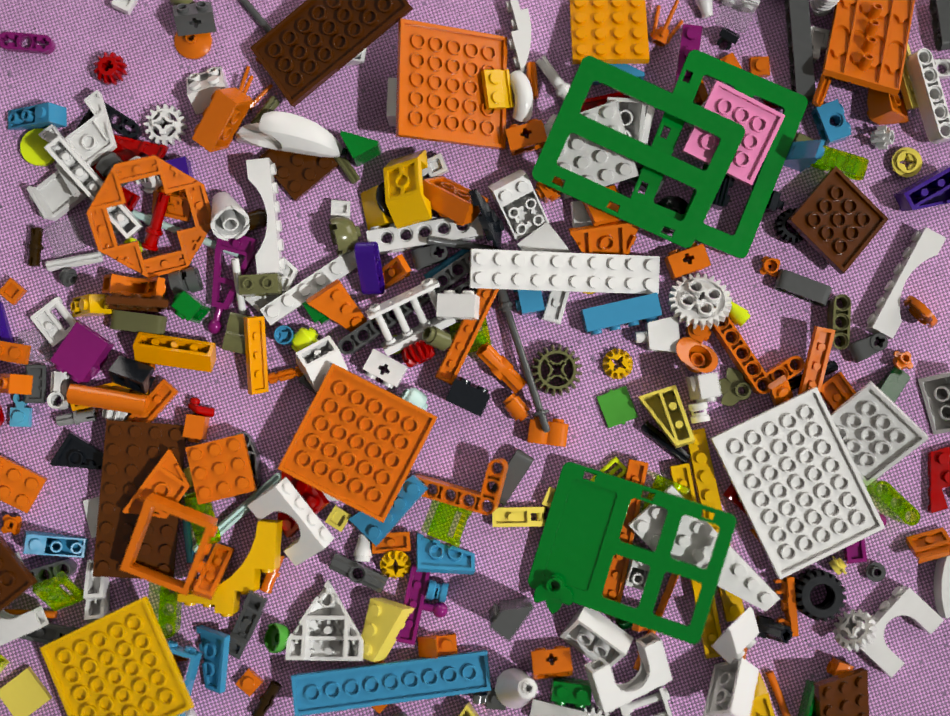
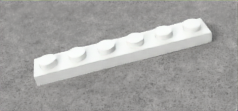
M355 249L348 254L340 255L259 309L270 326L303 305L302 303L336 279L340 280L357 268Z

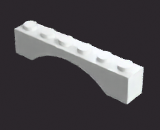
M270 158L246 160L248 180L260 193L267 213L265 238L255 255L257 274L278 273L279 275H284L283 270L286 269L285 258H282L281 253L284 250L283 239H280L279 233L282 231V222L278 220L280 203L276 201V194L279 193L277 182H274V175H277L276 164Z
M927 227L916 230L912 235V243L903 252L902 257L904 258L901 264L899 263L893 271L895 275L886 284L884 296L878 299L876 311L869 316L866 330L873 334H883L888 340L894 338L902 323L900 299L906 280L921 263L938 255L946 238Z

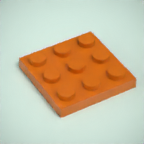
M244 434L185 448L198 505L257 491Z

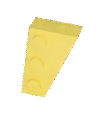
M676 385L638 397L640 403L675 448L695 442Z
M383 597L370 598L361 635L364 640L363 659L371 662L385 660L397 640L398 633L404 628L406 619L415 608Z

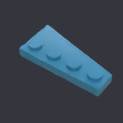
M412 475L405 480L384 523L361 511L348 520L377 546L427 491L428 487L415 475Z

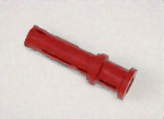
M158 192L151 222L145 229L147 233L144 242L141 243V247L151 251H158V241L163 234L161 227L171 195Z

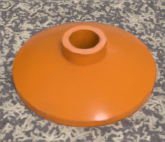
M176 32L174 44L179 54L183 57L199 59L209 52L212 46L211 33L178 36ZM194 36V40H188L189 37Z

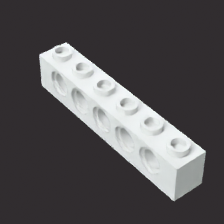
M57 136L44 148L93 201L104 181L63 136ZM125 204L107 208L111 222L126 239H130L144 227Z
M478 216L472 223L467 224L468 228L465 231L458 230L457 224L450 218L438 219V217H432L430 220L399 229L396 228L394 223L390 224L387 228L374 226L369 231H366L368 242L378 243L379 253L383 255L431 246V244H427V237H422L419 234L424 228L430 230L428 235L430 237L457 241L483 238V230ZM440 226H447L449 231L446 234L439 233L438 229ZM403 232H410V239H401ZM391 235L392 241L390 243L382 242L383 236Z

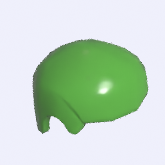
M281 623L268 625V630L264 637L265 647L269 650L268 652L279 653L286 649L287 638L290 636L289 629Z

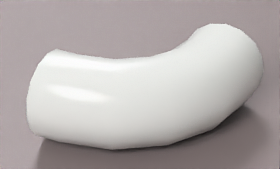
M515 70L510 74L511 88L515 100L512 116L517 121L528 122L531 120L534 105L533 91L527 76L522 71Z

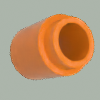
M513 393L502 402L505 410L515 421L518 419L523 421L529 415L527 411L530 408L519 395L516 396Z

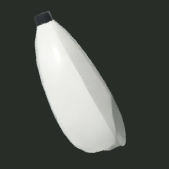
M271 111L264 113L260 123L246 124L236 134L238 143L284 152L327 158L340 157L342 159L346 157L348 149L343 148L328 130L316 122L287 112Z

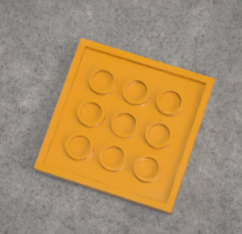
M569 0L572 64H580L586 56H593L608 64H649L645 0Z

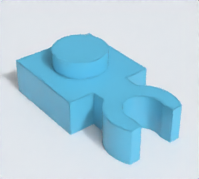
M14 394L13 401L16 407H10L9 426L32 427V408H27L28 403H25V394L23 401H20V394Z

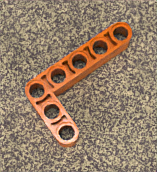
M729 316L725 318L721 327L712 325L711 330L738 371L743 374L744 380L750 384L755 394L769 393L767 385L776 380L774 378L776 370L780 372L781 376L784 375L789 380L800 373L805 367V362L801 357L791 356L785 358L769 370L764 371ZM727 333L733 335L731 343L726 340ZM738 349H742L744 352L742 359L736 355ZM791 360H794L797 364L795 370L790 367ZM749 364L752 365L755 370L752 375L749 374L747 371V367ZM759 381L765 383L763 391L758 388Z
M496 458L488 464L481 492L425 475H414L428 487L422 497L479 514L490 515L499 506L508 471V463L503 458ZM495 462H498L502 465L501 472L495 471ZM490 481L497 484L496 491L489 488ZM430 484L436 486V493L430 491ZM449 489L455 492L454 499L448 496ZM467 495H471L473 497V504H469L466 501ZM485 500H488L492 503L491 510L485 507Z

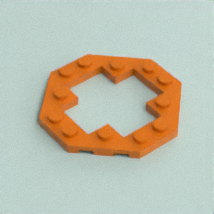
M155 155L114 164L86 212L98 251L134 269L147 278L188 268L211 229V208L204 184ZM160 175L165 194L185 189L195 226L176 231L181 250L143 259L138 240L118 245L107 208L126 203L121 186L122 183Z

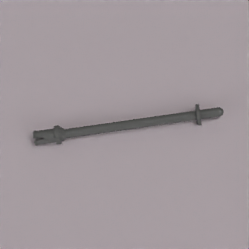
M499 289L496 295L499 303L498 309L505 315L536 409L533 417L539 418L543 432L548 433L550 427L545 414L550 411L543 408L511 312L514 306L513 302H510L507 290Z

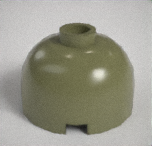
M346 217L328 219L331 223L329 224V230L333 245L338 246V249L335 250L337 255L340 256L352 252L355 249V244L358 242V237H361L359 226H355L353 221Z

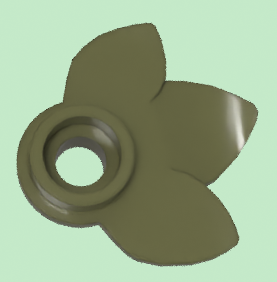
M727 368L726 378L719 379L720 390L723 395L721 404L733 406L739 400H745L751 395L752 389L750 384L744 381L743 374L737 369ZM739 387L744 388L743 394L738 392Z

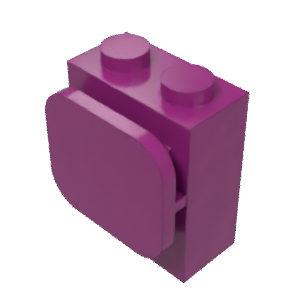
M76 322L50 361L55 364L54 367L57 370L69 373L73 381L89 383L91 378L98 374L107 361L108 354L114 344L85 324Z

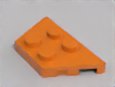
M617 221L597 226L589 225L569 228V233L582 253L629 255L630 248L637 238L636 233L639 227L626 221Z
M167 450L122 512L140 514L146 497L151 493L177 503L180 501L191 485L172 450ZM155 508L152 516L167 519L169 513Z

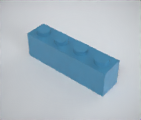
M657 293L586 308L580 311L585 333H590L591 336L601 334L602 330L609 328V331L621 329L620 326L628 324V327L639 325V321L646 320L647 323L658 320L657 317L662 315Z

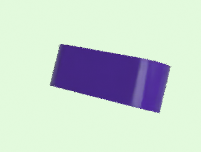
M357 242L355 244V257L361 291L364 295L383 294L385 283L378 243Z

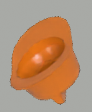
M683 337L677 342V356L688 370L694 373H709L715 370L718 365V357L713 349L690 337Z

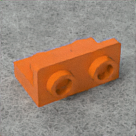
M163 186L159 187L156 191H153L151 212L152 214L157 201L158 192L165 193ZM185 190L167 193L171 197L165 217L189 222L191 220V209Z

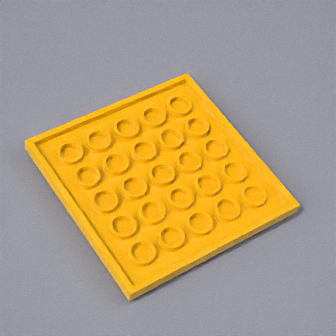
M147 596L40 647L68 716H177L195 707Z

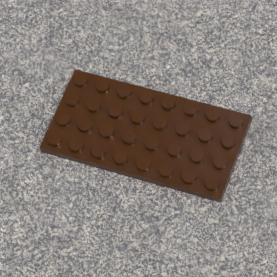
M306 0L250 48L290 105L295 107L413 10L407 0Z
M106 420L93 576L140 578L120 570L140 515L127 514L122 511L168 449L172 450L183 471L186 437H182L184 425ZM169 514L167 519L152 516L135 563L174 578L179 517Z

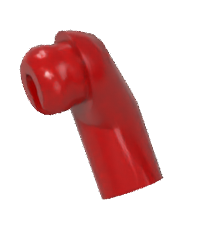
M190 398V404H188L190 410L200 416H214L215 408L199 406L200 399Z

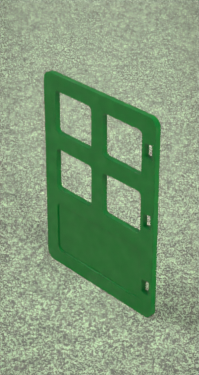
M567 462L562 467L530 571L528 584L531 588L536 589L539 585L544 584L549 576L559 575L563 578L565 586L571 590L573 603L684 642L696 644L700 641L737 520L731 513L586 466ZM584 471L596 475L595 480L591 481L583 478ZM643 491L655 494L653 500L641 497ZM633 498L667 509L666 519L655 551L620 540L630 501ZM702 510L714 513L713 520L702 517ZM684 515L719 526V532L707 568H701L671 557L677 531ZM614 555H620L647 564L650 567L638 607L617 602L604 597L602 594ZM666 572L700 582L702 585L689 625H684L653 613ZM553 581V582H552V585H553L554 587H558V586H559L558 582H556V581Z

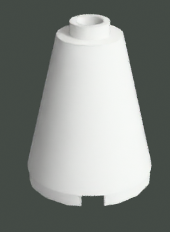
M218 192L214 195L210 221L213 234L224 241H229L228 239L232 238L236 240L244 236L250 227L247 212L229 193Z
M510 668L504 670L498 676L495 693L502 705L517 709L526 705L536 695L537 684L525 671L518 668Z

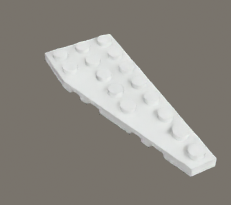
M672 485L664 491L684 498ZM649 504L629 523V526L653 551L657 548L666 519L667 509ZM688 515L682 516L671 551V557L701 568H707L718 532L706 521ZM729 546L717 586L767 611L780 600V597Z

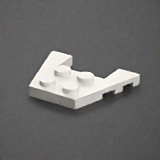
M98 90L84 99V102L94 116L65 137L90 167L117 148L103 96ZM51 124L38 135L50 143L61 134L56 126Z

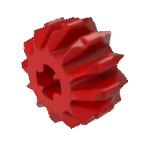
M104 52L103 58L97 56L99 62H94L96 69L93 71L98 75V80L104 81L106 85H110L111 82L117 85L118 79L123 81L121 76L127 75V72L124 70L127 68V64L123 62L124 60L121 56H117L114 52H111L110 55Z
M424 340L414 342L401 351L402 359L408 367L422 364L435 355L434 348L426 344Z

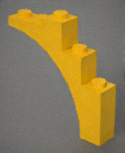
M262 519L257 522L255 539L248 556L231 577L218 585L212 600L193 595V590H191L187 596L180 593L177 594V602H184L185 606H194L196 604H203V607L215 606L214 613H221L223 617H231L240 611L241 594L248 595L250 590L255 592L260 589L261 572L272 573L273 570L280 567L283 520Z

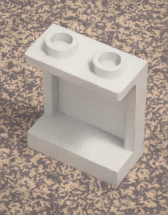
M58 163L55 164L57 171L37 187L28 186L26 188L30 199L37 205L41 217L52 221H57L88 197Z

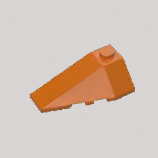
M870 87L868 88L867 116L870 121L878 125L910 121L904 99H900L898 94L895 96L870 89Z

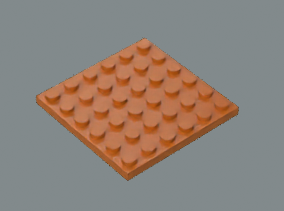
M401 18L398 21L396 136L498 150L505 149L506 108L486 110L481 71L507 69V37Z
M332 363L277 469L384 523L437 416Z

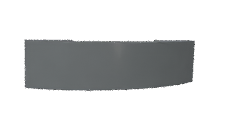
M251 590L230 633L229 654L237 659H240L268 601V599Z

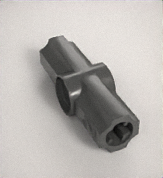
M337 552L329 565V569L379 593L382 592L388 579L387 576L366 567L363 563H357ZM355 568H360L363 571L362 577L354 575Z

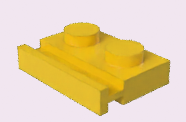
M509 69L481 71L486 110L513 108Z

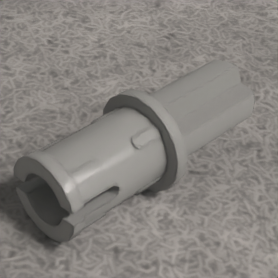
M95 409L80 412L73 411V413L57 415L56 424L58 426L79 425L84 422L96 421L97 414H94L96 412Z

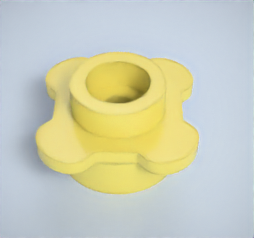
M832 555L833 560L829 562L831 568L838 575L841 573L846 575L845 568L847 565L840 557L836 559Z

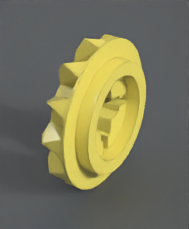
M904 147L892 155V171H895L898 176L912 177L921 170L922 158L915 149ZM906 158L907 162H910L912 164L905 167V164H902L900 162L904 161Z

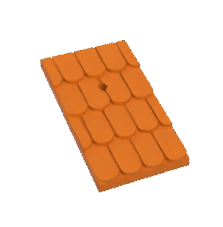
M840 0L834 8L822 75L897 96L901 86L915 0Z

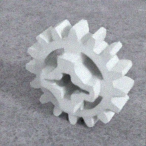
M164 104L161 109L157 105L156 111L150 109L151 116H145L149 120L144 123L148 128L145 130V133L150 135L149 139L155 140L156 144L160 145L162 142L163 145L167 146L168 142H170L174 146V140L180 142L179 136L186 135L182 131L187 128V125L183 123L186 121V118L181 116L182 112L180 110L176 111L174 106H171L169 109V106ZM171 115L175 116L177 121L172 120ZM155 130L159 131V134H160L161 136H158V135L155 133Z
M851 609L850 614L845 611L843 618L837 617L839 623L833 624L837 629L832 630V632L836 635L834 639L843 649L846 648L851 652L854 648L856 652H859V647L862 646L863 649H866L865 644H873L870 639L877 637L874 631H877L878 628L874 625L876 623L867 612L864 613L859 609L856 613L854 609Z

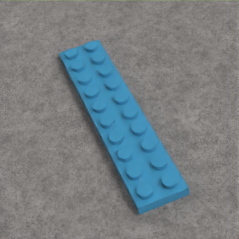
M487 650L441 655L436 659L418 658L291 675L295 716L491 691Z

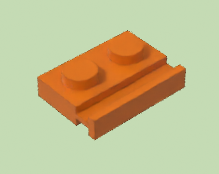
M841 371L823 382L820 392L833 412L856 393Z
M943 527L906 537L905 542L914 557L916 556L918 564L950 555V537Z

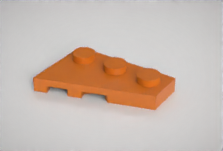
M336 279L306 299L307 304L350 332L367 322V319L339 279Z

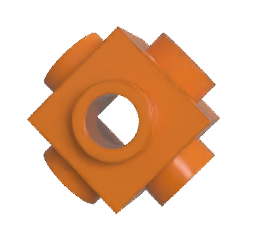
M554 177L552 183L562 187V180ZM540 182L536 183L535 192L545 203L548 201L553 202L561 197L560 194L562 192L553 188H547L546 185Z

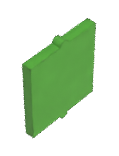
M626 386L616 390H609L608 393L596 397L608 428L619 424L624 425L625 422L638 417Z

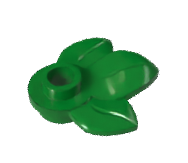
M551 575L544 584L536 588L534 601H545L550 612L554 614L560 609L562 603L572 605L573 595L571 590L565 586L561 576ZM553 581L558 582L559 586H558V587H554V586L552 585V582H553Z

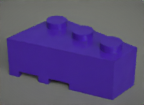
M950 166L941 167L895 193L894 197L901 211L917 210L950 203Z

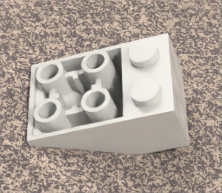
M522 169L488 186L499 211L516 241L534 232L545 222L549 223L527 173Z

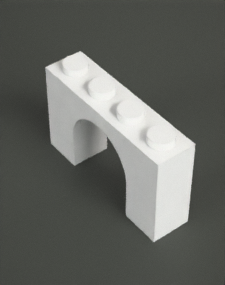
M286 477L258 495L247 505L259 521L276 511L284 512L296 521L300 529V537L284 550V553L295 566L325 549L334 539Z
M19 552L15 553L17 557L22 561ZM42 606L20 615L10 614L3 609L0 612V646L49 624Z
M904 585L896 587L892 591V596L882 602L879 610L871 615L876 622L874 625L878 628L877 631H874L877 637L870 639L873 644H865L866 649H863L862 646L859 647V650L891 678L905 663L885 643L884 630L887 623L894 617L904 615L908 616L923 631L932 634L944 621L911 588Z
M653 632L635 640L641 664L636 676L626 683H615L611 666L602 657L584 665L596 706L604 714L612 712L616 708L628 704L632 700L646 695L650 691L662 687L673 680L662 640Z

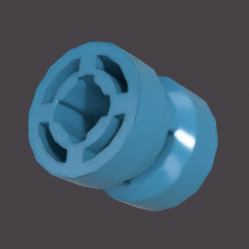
M282 325L274 331V338L279 344L288 346L292 344L291 341L295 331L288 326Z
M430 580L426 599H438L439 602L445 603L449 583L443 582L440 584L435 580Z

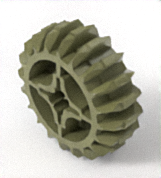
M553 344L550 345L551 351L544 347V355L538 351L537 355L540 359L534 357L533 361L537 365H531L530 367L536 369V372H532L533 376L537 375L538 377L534 380L535 383L538 381L541 383L537 388L540 390L545 386V394L551 389V396L555 395L556 390H558L559 396H562V389L566 393H570L568 386L575 389L576 386L572 382L579 383L580 379L576 378V375H582L581 371H577V368H581L582 364H575L580 358L576 357L573 359L572 356L575 354V351L568 354L569 347L567 346L564 348V351H561V344L557 346V350H555ZM554 354L564 356L563 360L559 363H554L547 357ZM542 362L549 368V373L544 379L541 375ZM568 362H570L572 368L570 379L564 372V367ZM563 363L559 369L560 375L556 373V375L549 377L553 372L552 366L555 365L557 367V365L559 366ZM554 377H558L565 384L553 386L548 384V382Z

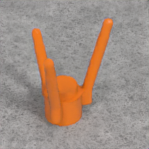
M675 0L664 27H659V29H657L661 6H657L653 30L650 35L652 37L651 41L661 47H665L666 44L669 45L672 37L684 21L680 20L669 34L670 31L667 28L680 0Z
M250 66L246 67L239 90L245 95L253 80V76L250 75L246 83ZM272 84L254 99L249 108L250 110H253L254 106L273 87Z

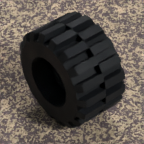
M808 569L805 570L806 574L801 572L799 574L800 578L794 579L796 583L797 610L816 621H828L827 618L834 619V614L839 615L841 613L839 609L845 607L843 600H846V595L843 592L846 590L845 587L841 586L842 582L836 576L824 570L813 569L812 571ZM824 584L827 592L825 600L818 605H812L810 601L811 590L816 585Z

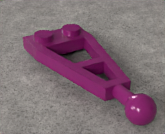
M242 236L236 240L235 238L228 239L229 241L217 239L211 306L216 308L213 319L207 323V329L212 334L221 332L223 326L220 320L223 309H229L236 295L234 280L221 277L223 250L246 256L240 267L241 275H246L254 258L258 239ZM221 283L231 286L224 303L219 302Z

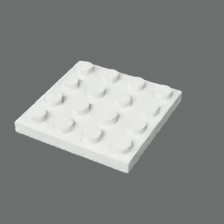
M617 100L580 112L585 117L627 135ZM554 122L544 125L547 137ZM573 133L569 134L557 161L558 166L604 187L639 176L635 161ZM563 193L565 199L571 197Z
M871 381L830 414L866 486L929 439L928 435Z

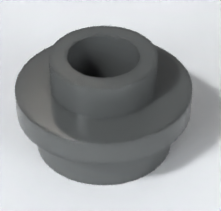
M65 268L60 272L59 281L63 286L70 287L77 281L76 270Z
M872 562L866 567L868 579L874 582L884 579L886 570L882 564ZM878 569L879 574L875 576L874 570Z

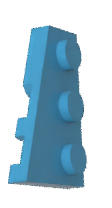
M204 625L196 626L197 634L200 633L201 637L199 650L203 651L204 656L202 669L205 688L219 694L223 693L226 688L230 635Z

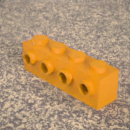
M138 332L133 343L135 361L212 372L217 359L216 345L212 342Z

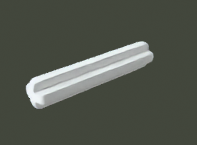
M97 251L50 260L45 263L46 269L52 272L99 263L103 261V254Z

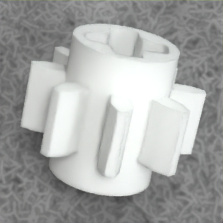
M887 125L877 126V130L872 131L870 136L871 144L875 145V148H878V150L888 149V145L893 144L895 139L894 131L887 128Z
M103 409L102 417L106 418V420H127L128 413Z

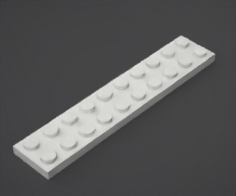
M470 249L469 288L659 294L660 256Z

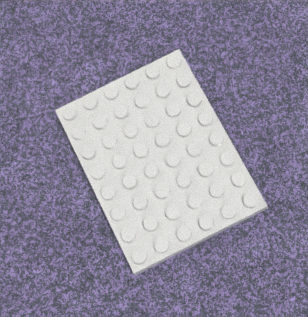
M813 387L710 438L779 579L791 575L885 528L817 387Z

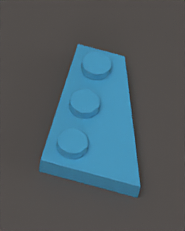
M417 533L416 572L474 575V553L455 546L449 547L441 544L438 540H430L424 538V535Z

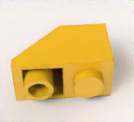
M86 294L72 298L70 309L73 317L112 314V309H103L105 296L109 295Z

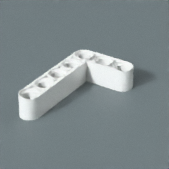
M922 48L908 56L906 66L927 138L931 143L938 144L950 141V114L933 55L929 49Z

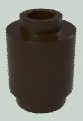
M266 208L247 212L250 224L249 231L267 226Z

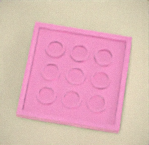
M717 80L703 107L744 127L745 135L726 175L751 186L786 115ZM693 126L681 152L709 165L720 140L717 136Z

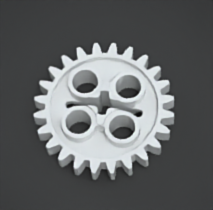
M699 273L696 274V277L689 274L688 279L683 276L681 282L677 280L675 286L672 285L668 305H671L670 311L674 312L673 317H680L679 323L686 321V327L693 324V329H696L697 325H700L701 330H703L704 326L707 325L711 329L713 324L719 326L720 321L724 322L725 318L729 316L732 307V297H729L730 291H725L726 285L720 286L721 280L715 282L714 276L708 279L707 274H704L703 277H700Z

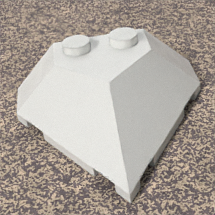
M327 580L320 594L316 596L298 622L299 624L294 632L287 638L285 660L363 661L364 640L330 581Z

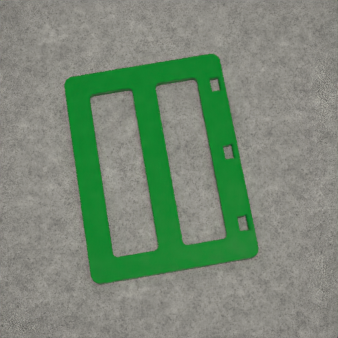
M692 50L685 59L673 89V94L693 102L703 76H707L731 86L733 89L751 98L757 97L782 108V114L786 115L761 165L735 233L730 235L703 223L695 239L699 243L735 258H744L749 252L808 101L805 96L701 51ZM686 71L692 73L689 83L683 82ZM664 113L651 147L672 155L685 122ZM664 126L670 129L666 139L660 137ZM704 164L702 170H706L708 165ZM643 166L630 198L679 221L683 220L695 195V189L684 214H679L655 204L654 198L663 174ZM642 182L647 184L644 194L638 193ZM664 226L665 229H668V230L674 232V230H672V229H670V228Z
M586 56L580 63L533 168L532 177L544 185L681 247L688 248L693 245L745 135V129L741 124L593 56ZM597 81L717 136L720 141L707 169L701 170L581 115L580 109L592 83ZM569 134L578 135L694 188L695 195L683 220L679 221L558 166V158ZM554 177L565 181L563 187L552 183ZM609 202L619 205L618 212L607 208ZM664 226L674 230L672 237L661 232Z

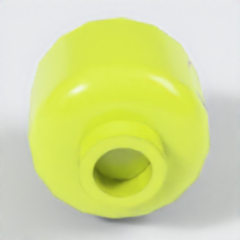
M301 327L294 334L291 341L292 349L298 352L319 341L317 338L319 334L312 327L309 329Z

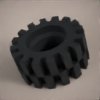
M797 208L785 210L774 222L776 224L774 230L777 231L775 233L776 237L779 235V240H784L786 244H795L804 240L798 232L791 233L786 228L787 220Z

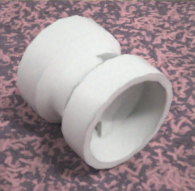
M707 402L688 405L692 415L690 417L691 424L710 421V415L707 414ZM704 410V412L694 413L695 411Z

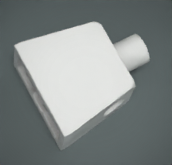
M672 316L648 322L645 324V331L635 332V342L646 343L647 351L676 353V344L680 340L678 317L674 318Z

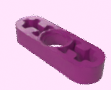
M3 32L0 34V47L9 52L48 55L55 50V42L47 35ZM8 39H10V40L13 41V42H8L7 45L4 43L5 41H8ZM25 39H30L31 45L24 48L22 42ZM46 41L49 43V45H46L45 48L37 44V42L39 44H45Z

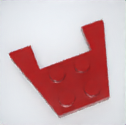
M114 135L117 148L111 153L115 152L123 162L135 156L141 157L143 153L148 156L155 155L163 159L169 148L162 144L159 145ZM96 163L91 168L105 181L107 177H103L96 169ZM122 187L126 200L125 206L130 211H133L140 196Z
M950 445L928 452L929 513L948 508L942 488L950 486Z

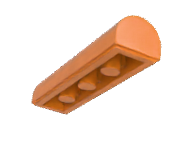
M73 383L69 385L66 396L67 403L139 415H145L150 403L149 395Z

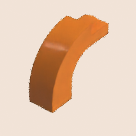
M117 274L104 275L102 294L122 293V297H130L131 294H141L143 298L150 299L152 295L163 296L166 291L165 278L161 277L134 278Z

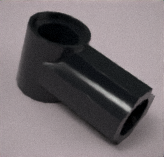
M757 615L756 622L759 629L757 637L773 639L786 644L792 639L793 632L791 627L775 622L773 618Z

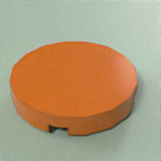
M911 295L904 300V306L909 305L910 308L908 310L910 314L921 324L926 325L928 323V328H932L938 323L935 315L920 300Z

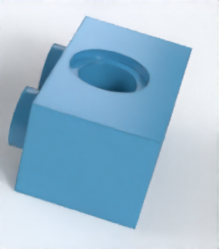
M838 99L823 104L821 107H816L811 111L820 138L825 140L824 147L845 140L851 135V126L849 122H846L844 108L839 104ZM829 119L834 120L836 126H832L829 122Z

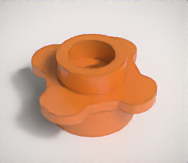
M767 256L761 259L762 268L759 270L760 273L776 277L779 273L780 260Z
M895 351L893 353V364L897 369L913 368L910 352L902 353Z
M9 514L4 515L2 518L4 521L1 527L2 533L19 534L22 518L20 516L12 517Z

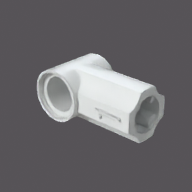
M61 371L51 372L50 394L47 397L49 407L66 410L71 405L67 403L66 398L70 382L69 373ZM61 396L62 402L60 405H57V398Z

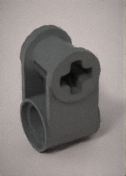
M438 245L421 247L411 251L416 270L441 263L449 255L445 246ZM439 248L441 249V251H444L442 253V257L440 258L438 257V255H435V253H437V249Z
M873 334L850 343L847 348L854 362L858 363L884 350L888 345V339L883 334ZM878 339L879 343L875 346L874 342Z

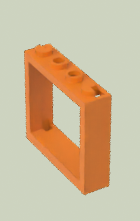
M151 493L145 499L120 570L187 596L193 590L198 580L196 579L198 572L201 573L206 562L203 559L212 548L210 541L218 532V527L216 526L218 519ZM155 508L206 528L186 582L135 563Z

